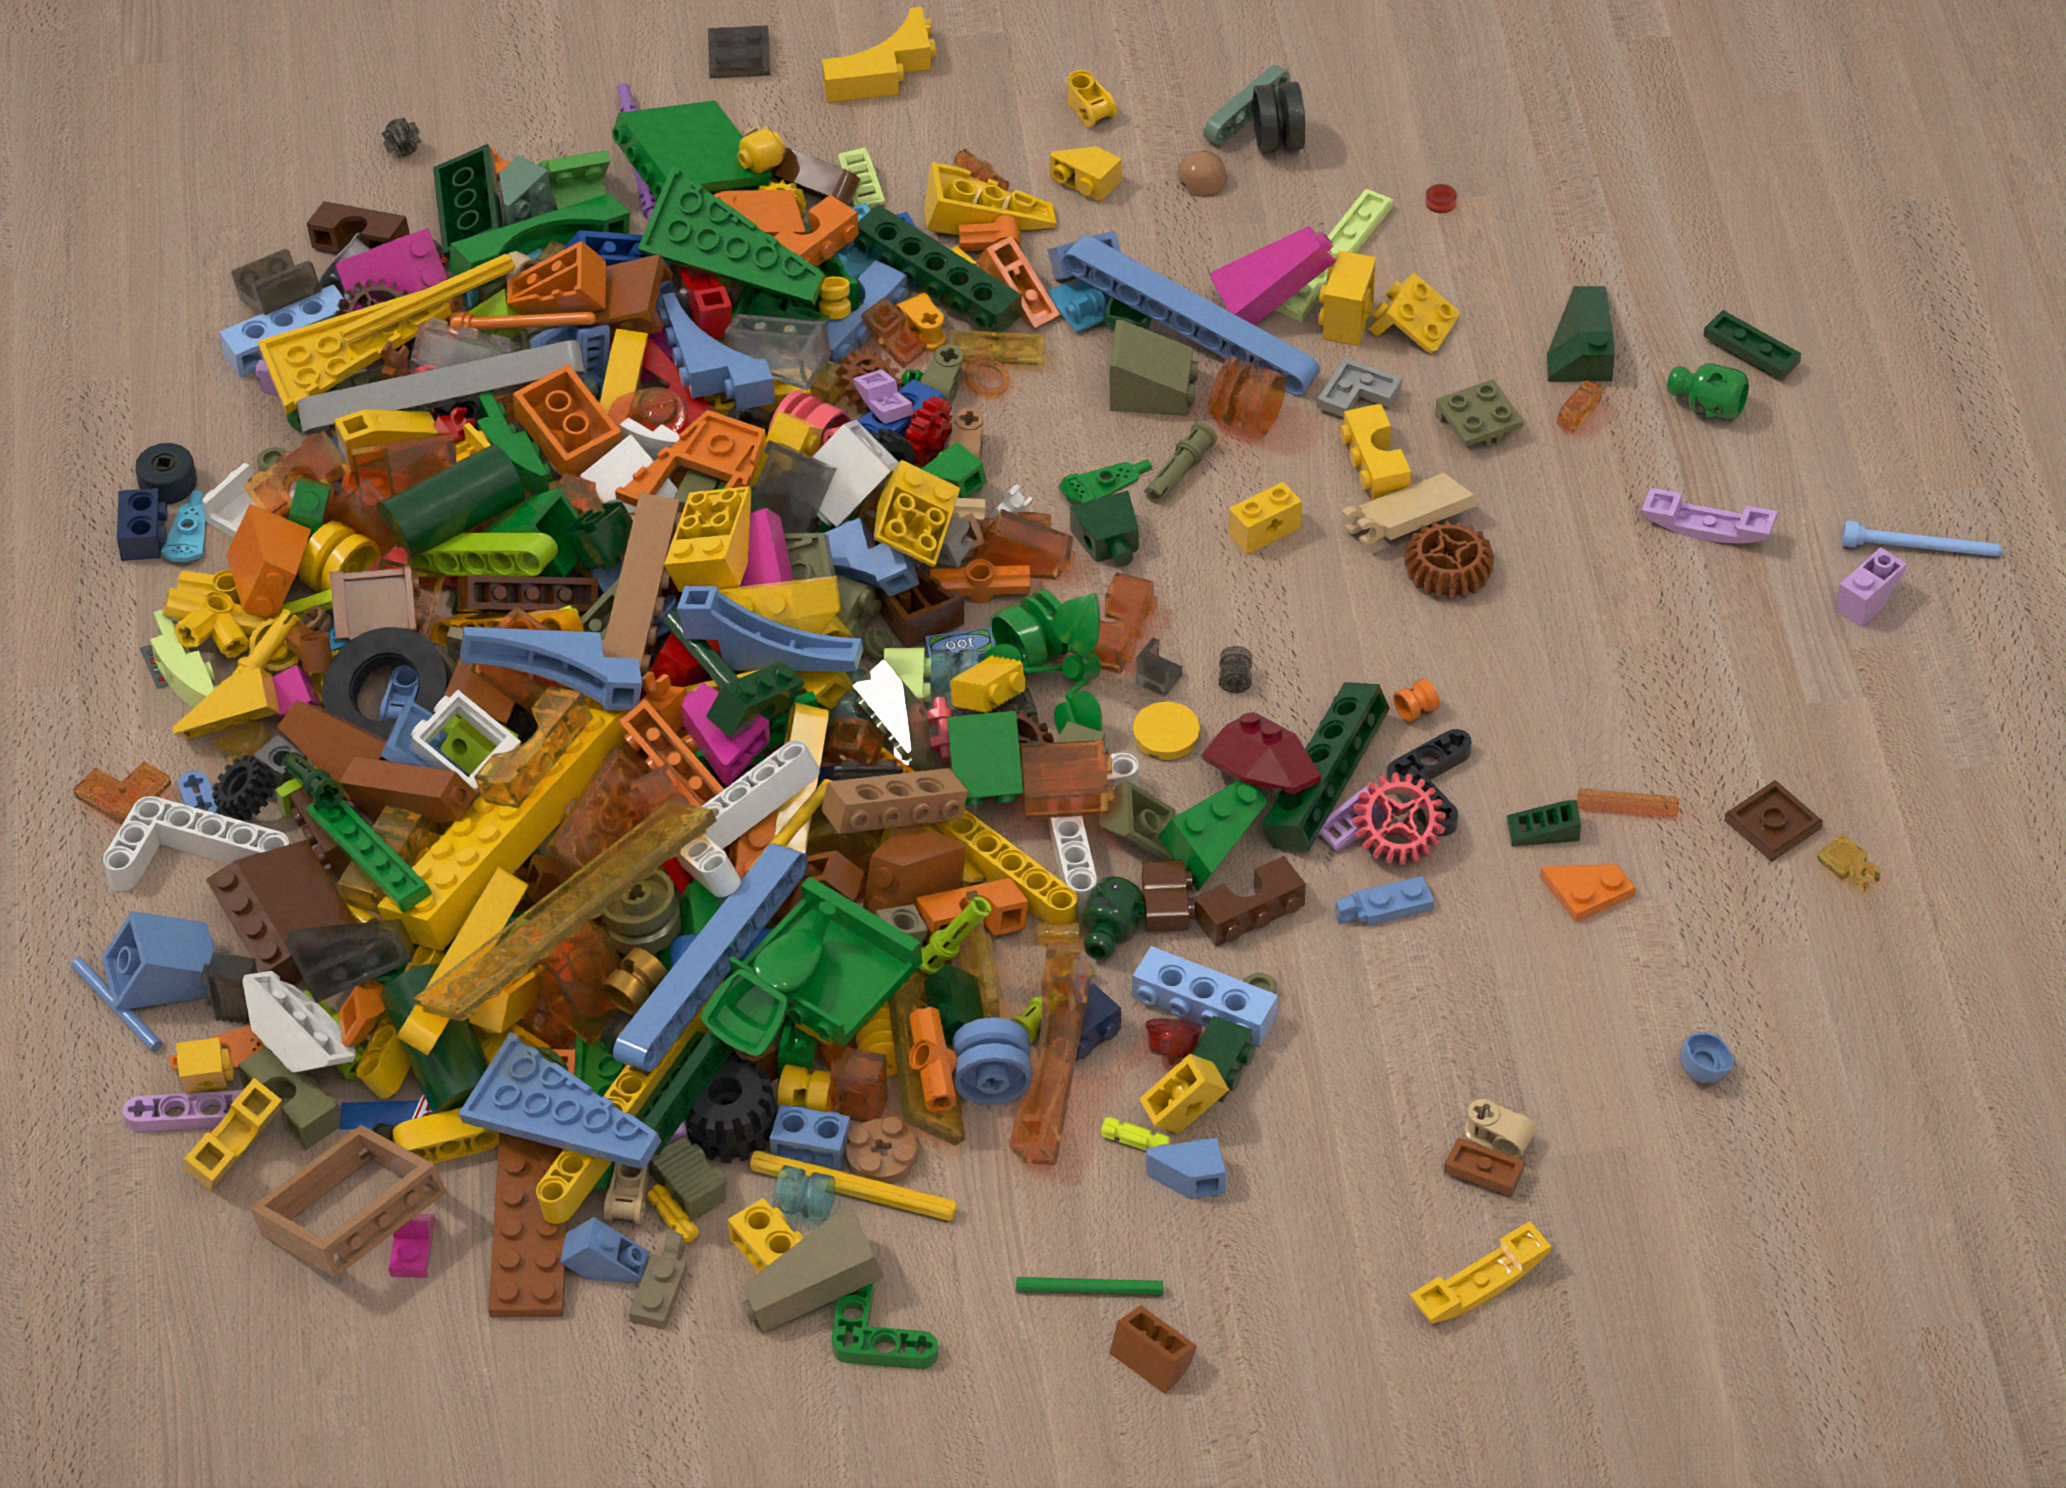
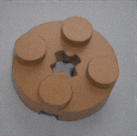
M890 1116L885 1119L870 1120L853 1127L848 1133L846 1161L853 1175L894 1184L906 1178L911 1172L910 1168L917 1161L918 1148L916 1138L912 1131L904 1126L902 1120L898 1117ZM877 1148L888 1149L886 1156H881L879 1152H872Z

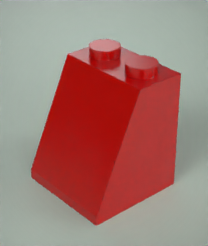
M672 632L649 671L654 672L655 680L659 679L663 674L669 675L671 686L686 687L713 680ZM706 640L722 659L718 640ZM643 686L641 688L640 700L648 694Z

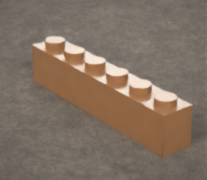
M646 493L639 494L603 645L604 657L638 659L641 677L642 674L645 675L650 670L651 655L647 654L648 647L655 646L658 626H654L655 617H662L665 598L660 596L662 589L668 590L671 579L664 563L682 513H679V499Z

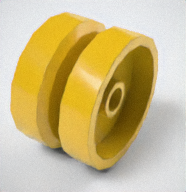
M331 521L320 527L306 544L298 568L299 579L305 586L318 593L331 589L330 572L343 571V573L368 571L381 558L380 547L375 541L362 534H357L347 525Z

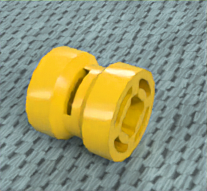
M827 277L824 280L819 296L822 297L819 303V312L830 316V319H842L851 313V303L847 299V295L850 293V285L847 279Z

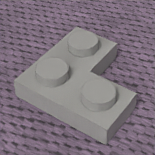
M1344 357L1317 398V408L1344 417V411L1352 410L1359 397L1389 407L1402 388L1403 378Z

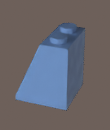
M131 911L102 955L114 1006L118 1010L206 998L221 976V967L217 962L214 942L210 937L206 922Z

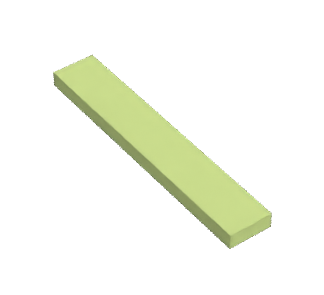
M1365 189L1328 235V238L1334 245L1331 249L1334 257L1337 258L1339 250L1357 253L1393 208V199ZM1328 268L1274 311L1302 322L1319 301L1322 284H1328Z

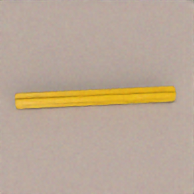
M504 254L340 327V336L344 343L350 344L514 271L513 259L510 255Z
M759 1150L754 1151L750 1160V1169L755 1172L947 1221H952L957 1211V1202L952 1199Z

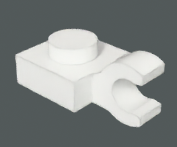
M1018 484L1014 485L1005 494L1003 502L985 520L993 530L1002 522L1009 525L1020 512H1023L1033 502L1031 497H1028L1026 500L1024 499L1025 497L1018 491L1020 489Z

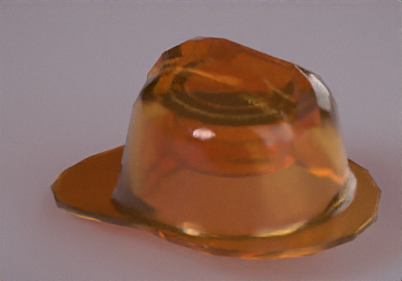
M652 387L624 394L612 403L608 415L619 429L620 424L629 417L652 432L661 424L677 432L682 427L686 418L682 399L675 392L661 387Z

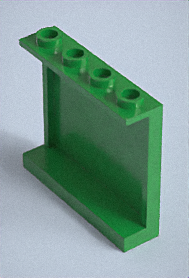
M715 100L620 112L612 129L614 142L620 147L627 160L633 165L657 200L672 164L691 180H695L702 185L708 192L744 187L747 191L759 190L760 186L769 185L771 178L769 171L756 174L749 168L744 169L740 165L737 152H739V143L743 136Z
M809 876L801 885L802 900L742 962L732 956L729 959L731 975L740 969L748 970L754 974V960L762 949L789 932L810 929L819 912L818 907L820 903L825 901L832 903L836 907V912L831 917L826 929V936L823 939V952L817 967L811 977L799 989L784 994L788 997L789 1001L786 1014L795 1023L808 1026L816 1031L823 1040L832 1041L843 1048L923 964L921 942Z

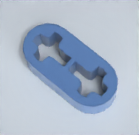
M190 771L180 777L178 786L184 805L194 808L204 806L206 811L219 814V808L213 802L215 799L212 798V793L214 792L206 774L200 771ZM197 786L200 793L194 794L191 787Z

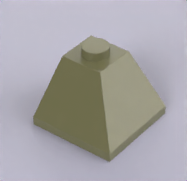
M1125 780L1098 799V821L1100 827L1163 861L1174 860L1158 838L1168 822L1175 817L1174 808L1128 780Z

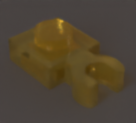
M1844 834L1818 852L1817 860L1841 880L1850 875L1853 878L1854 885L1862 891L1867 890L1868 880L1864 876H1869L1876 882L1880 880V868L1873 863L1867 862L1868 854Z

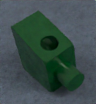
M1128 490L1070 506V530L1094 561L1101 562L1113 558L1115 564L1119 567L1131 563L1133 560L1132 553L1139 549V529Z

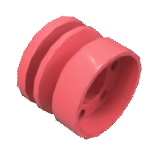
M795 390L781 401L772 417L768 433L778 411L792 414L824 429L821 435V448L824 445V432L851 422V417L842 409L831 404H822L819 398L812 397L802 390Z

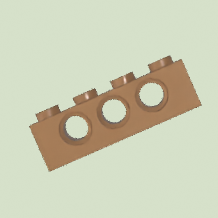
M950 768L830 781L827 783L821 811L839 834L961 820L968 790Z

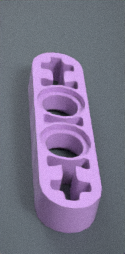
M243 1090L136 1096L126 1101L122 1111L126 1126L134 1132L216 1128L228 1113L227 1106L231 1105ZM208 1105H217L221 1108L214 1115L202 1113V1110ZM173 1107L185 1109L184 1113L179 1117H169L166 1115V1112ZM156 1109L159 1110V1114H160L159 1117H155V1116H156V1111H155ZM138 1111H144L142 1112V1117H135Z

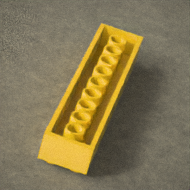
M577 691L523 751L515 757L508 767L495 778L494 782L473 802L463 818L455 821L449 830L412 867L428 884L432 894L405 912H402L387 896L377 905L391 937L443 951L460 931L496 869L501 867L513 875L566 817V805L574 799L584 798L631 747L624 738L629 732L619 722L630 711L604 710L602 704Z

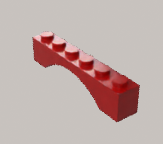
M676 265L696 325L713 339L733 336L732 305L725 286L719 283L716 276Z

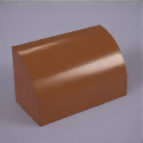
M1140 1305L1118 1320L1109 1353L1166 1394L1188 1369L1197 1345Z

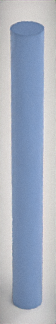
M77 957L72 961L71 967L150 1051H158L162 1047V1041L131 1009H115L110 987L82 957Z

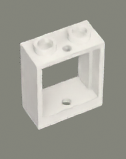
M457 690L451 697L446 695L438 702L434 708L435 714L428 721L423 719L416 725L411 732V750L432 768L456 771L477 794L473 800L475 801L519 754L521 741ZM456 714H459L497 746L469 777L428 745Z

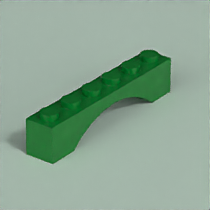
M609 193L451 243L449 270L457 276L514 251L526 255L538 249L567 245L579 230L629 234L630 211ZM496 278V279H494V280H491V281H489V282H487V283L496 281L498 278Z

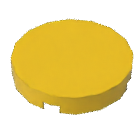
M1168 701L1153 703L1143 708L1136 715L1133 723L1135 745L1142 753L1148 756L1149 753L1158 756L1160 760L1179 759L1191 753L1200 737L1198 717L1191 709L1180 703Z

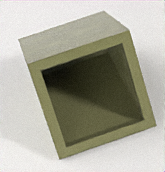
M1116 320L1110 359V411L1187 416L1188 403H1194L1195 384H1191V380H1197L1198 361H1193V348L1129 322Z

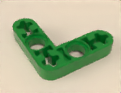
M874 1283L860 1288L859 1296L853 1295L852 1292L837 1299L831 1339L833 1355L839 1361L853 1364L925 1369L936 1363L938 1359V1342L930 1332L869 1327ZM849 1308H858L863 1312L857 1319H847L843 1315L844 1311ZM847 1331L853 1332V1343L850 1348L843 1347L846 1344ZM889 1341L895 1345V1348L888 1353H881L875 1349V1346L879 1342ZM901 1344H906L905 1353H902ZM919 1346L926 1347L924 1354L917 1353Z

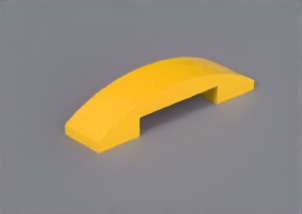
M1529 1221L1501 1238L1500 1247L1445 1281L1440 1276L1412 1292L1410 1299L1431 1324L1454 1318L1487 1302L1521 1279L1552 1250L1551 1245Z

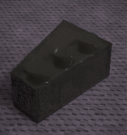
M401 919L292 929L285 940L315 1003L412 962L416 951Z

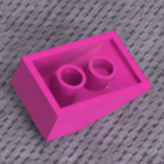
M428 228L334 264L344 291L347 289L354 291V285L358 282L365 287L367 279L370 278L375 286H377L379 280L384 278L386 287L390 288L391 284L396 282L397 288L395 291L400 293L402 290L407 289V295L448 280ZM359 304L353 311L363 309L361 304Z

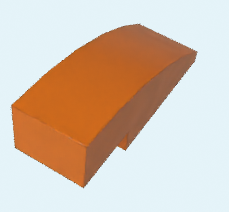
M366 976L360 987L355 986L338 1013L343 1045L347 1047L358 1045L370 1035L386 1010L380 997L385 985Z

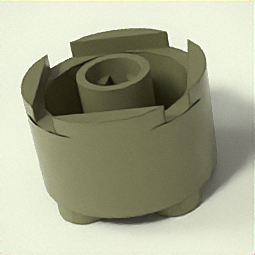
M835 573L841 610L836 616L855 638H861L862 640V634L868 629L871 620L879 615L882 602L876 599V592L873 587Z

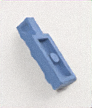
M1423 875L1360 890L1335 902V914L1339 924L1359 920V922H1366L1367 926L1434 909V900Z

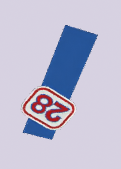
M424 1094L420 1100L343 1102L341 1104L340 1130H355L360 1125L372 1129L377 1122L397 1126L402 1122L433 1114Z

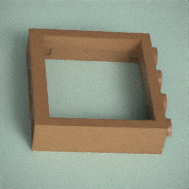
M360 1125L252 1206L250 1210L262 1236L336 1278L447 1193L435 1164ZM366 1148L367 1152L359 1156L358 1153ZM370 1159H374L405 1176L323 1239L291 1221L292 1218ZM335 1253H337L338 1256H339V1259H337V1260L334 1262V1261H333V1260H334L333 1255H334Z

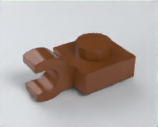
M387 341L381 350V356L385 363L381 371L382 381L411 375V369L408 368L407 363L409 351L406 346L402 345L398 352L393 350L391 342Z

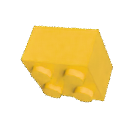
M1339 250L1336 258L1337 261L1327 271L1328 284H1322L1319 303H1324V307H1321L1318 325L1323 326V339L1360 346L1374 304L1376 257Z

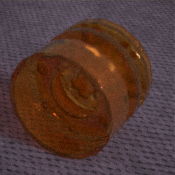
M1233 356L1229 357L1221 366L1210 392L1208 401L1209 419L1219 423L1223 421L1225 425L1231 427L1238 422L1240 430L1263 438L1268 434L1279 415L1286 389L1285 375L1265 367H1261L1255 372L1253 363L1247 361L1243 363L1241 359Z

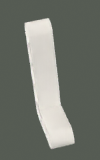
M793 740L786 743L669 831L666 840L682 867L714 896H728L734 893L741 884L738 873L722 849L813 782L819 775L820 769L804 741Z
M1128 753L1052 763L1045 766L1041 771V799L1060 879L1076 892L1077 913H1083L1090 893L1097 883V876L1079 805L1098 802L1101 796L1125 780L1138 786V761L1133 755Z
M147 796L139 799L134 804L105 852L103 862L108 885L115 891L124 892L137 885L160 845L230 864L241 858L289 845V840L280 831L159 797Z

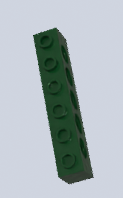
M878 204L858 221L859 235L854 239V247L859 252L906 274L909 284L917 286L928 293L931 298L944 303L956 314L966 317L981 330L988 331L995 337H998L1022 316V294Z
M1344 682L1338 694L1334 697L1330 708L1320 721L1319 727L1305 748L1321 775V782L1296 794L1287 793L1283 788L1279 792L1278 798L1271 810L1265 816L1262 825L1274 849L1309 851L1390 709L1380 684Z

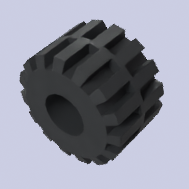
M729 1056L692 1106L691 1111L684 1119L688 1139L691 1141V1145L697 1143L702 1148L707 1159L713 1161L718 1156L721 1158L722 1163H731L732 1158L740 1157V1160L744 1161L750 1159L749 1153L766 1149L765 1141H770V1135L777 1116L771 1081L767 1078L766 1071L761 1066L755 1068L754 1061L745 1058L742 1062H737L736 1056Z

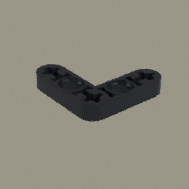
M1460 729L1444 732L1398 757L1387 766L1386 778L1389 783H1391L1393 773L1397 772L1399 774L1400 782H1404V776L1412 774L1411 784L1417 785L1420 779H1424L1425 784L1422 788L1424 792L1430 788L1436 790L1430 800L1441 799L1443 804L1434 811L1446 814L1443 821L1436 822L1445 827L1443 834H1435L1438 836H1447L1456 831L1458 826V810L1430 780L1469 758L1472 744L1471 737L1467 732ZM1430 756L1437 759L1438 762L1434 765H1425L1420 759ZM1395 794L1403 803L1412 800L1408 796ZM1420 808L1415 816L1426 827L1425 814L1422 808Z

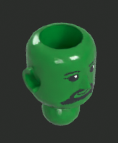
M1713 363L1701 365L1695 373L1689 372L1683 366L1674 367L1667 381V391L1671 395L1689 396V407L1693 412L1704 414L1706 418L1716 417L1723 420H1732L1740 416L1749 390V380L1745 373Z

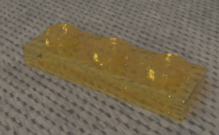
M950 330L949 344L958 346L962 350L963 362L1036 366H1043L1045 334Z

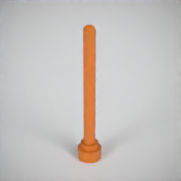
M464 311L452 313L450 329L452 335L456 338L469 337L476 330L591 325L595 322L596 316L592 312L475 317L473 314Z

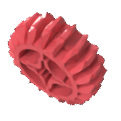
M1397 772L1393 773L1391 783L1382 775L1378 779L1380 788L1375 783L1369 782L1367 790L1370 794L1360 792L1358 799L1363 804H1355L1353 807V812L1361 816L1353 818L1352 825L1363 827L1356 831V839L1367 837V840L1362 845L1363 850H1368L1372 846L1376 849L1372 855L1374 859H1378L1381 852L1387 854L1385 858L1386 864H1391L1393 857L1397 856L1399 865L1403 866L1406 863V855L1409 856L1413 863L1418 862V851L1422 855L1428 856L1431 853L1429 845L1437 846L1440 842L1435 834H1443L1445 830L1443 825L1436 822L1443 821L1446 814L1434 811L1442 806V800H1430L1436 790L1430 788L1424 792L1422 790L1425 784L1424 779H1420L1417 785L1411 784L1412 774H1407L1404 782H1400L1399 774ZM1400 794L1408 796L1412 800L1401 804L1392 797L1388 799L1387 796ZM1376 802L1382 807L1380 811L1385 817V822L1382 823L1378 830L1374 828L1371 817L1372 807ZM1420 808H1422L1426 818V829L1422 836L1416 831L1418 827L1413 822V816ZM1408 812L1403 823H1393L1389 827L1394 815L1398 817ZM1397 834L1406 841L1410 840L1411 843L1395 844L1385 839L1390 835Z

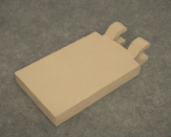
M1441 473L1358 506L1359 509L1348 506L1342 510V515L1348 519L1355 516L1352 523L1344 526L1345 530L1351 534H1356L1362 529L1370 528L1366 535L1360 537V541L1365 545H1373L1384 537L1390 540L1418 530L1422 526L1433 524V521L1438 522L1477 505L1475 494L1445 473Z

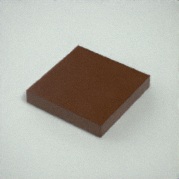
M1776 780L1726 812L1724 819L1727 824L1771 862L1819 831L1823 823L1822 819Z

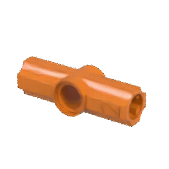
M976 559L969 562L966 567L930 568V579L934 576L941 581V586L952 594L957 592L962 596H967L976 603L988 602L995 595L1030 594L1029 565L994 566L985 559Z
M933 1007L917 1008L909 1014L914 1042L909 1054V1064L920 1073L926 1109L934 1113L949 1111L957 1105L952 1079L957 1056L953 1050L946 1048L939 1010Z

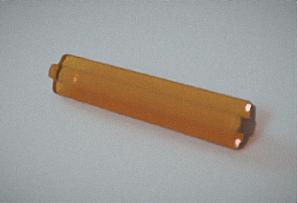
M1581 788L1577 795V805L1580 809L1675 817L1678 813L1679 799L1676 796Z

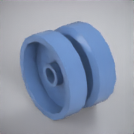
M993 1017L972 1021L956 1031L952 1040V1050L957 1056L953 1075L955 1089L963 1098L979 1104H1003L1020 1098L1029 1090L1032 1084L1030 1039L1028 1032L1020 1024L1009 1019Z

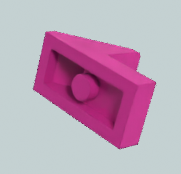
M418 1214L393 1233L394 1239L389 1264L390 1277L427 1278L436 1220L435 1214Z

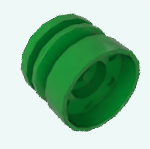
M1039 589L1033 592L1030 597L1022 598L1019 601V605L1011 604L990 617L989 626L995 646L1011 644L1018 647L1024 657L1023 668L1045 666L1047 660L1055 661L1060 656L1068 654V644L1061 642L1057 638L1054 628V617L1061 605L1059 600L1048 590Z

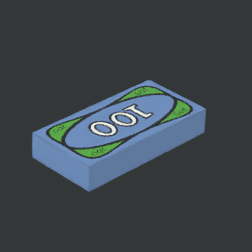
M990 627L925 636L928 658H932V669L980 662L985 653L995 646Z

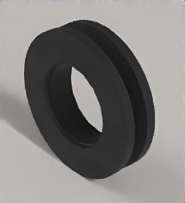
M398 627L370 630L348 642L331 661L323 682L322 698L324 709L388 740L397 718L386 721L371 720L362 715L358 708L357 696L360 687L370 673L384 665L399 663L410 666L417 672L420 681V689L414 703L435 714V706L444 697L452 678V673L435 646L422 635Z

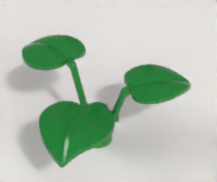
M1091 593L1064 602L1057 609L1054 617V628L1057 638L1061 642L1068 644V652L1074 655L1067 657L1061 665L1023 668L1024 674L1063 671V674L1069 680L1078 681L1066 693L1067 702H1062L1055 708L1054 720L1059 734H1061L1067 721L1100 732L1102 730V712L1097 699L1086 691H1078L1083 686L1088 685L1089 679L1096 678L1101 671L1100 659L1096 654L1091 653L1097 645L1100 631L1098 597L1096 593ZM1011 644L994 646L982 658L983 661L993 655L999 658L1020 660L1022 663L1024 661L1022 651Z

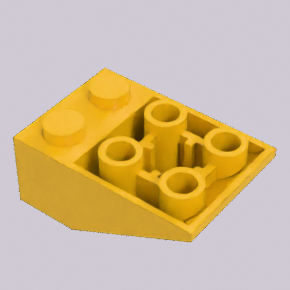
M901 460L885 481L877 506L874 539L934 568L960 488Z
M750 486L689 493L664 563L679 593L683 592L685 586H718V589L740 587L748 564L751 507Z

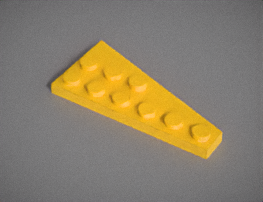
M418 292L257 341L260 353L286 415L297 409L296 402L299 399L322 394L382 357L381 350L387 341L391 342L392 349L395 350L451 316L452 313L448 300L350 344L344 343L339 332L340 327Z

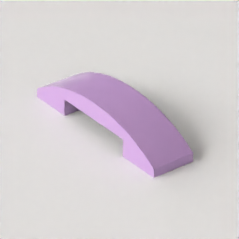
M1650 488L1642 507L1641 515L1664 528L1682 535L1720 543H1752L1769 539L1778 517V511L1746 505L1743 514L1682 503V493Z

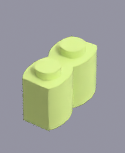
M885 648L884 660L904 681L918 700H921L924 705L925 703H931V683H926V678H932V658L925 657V648Z

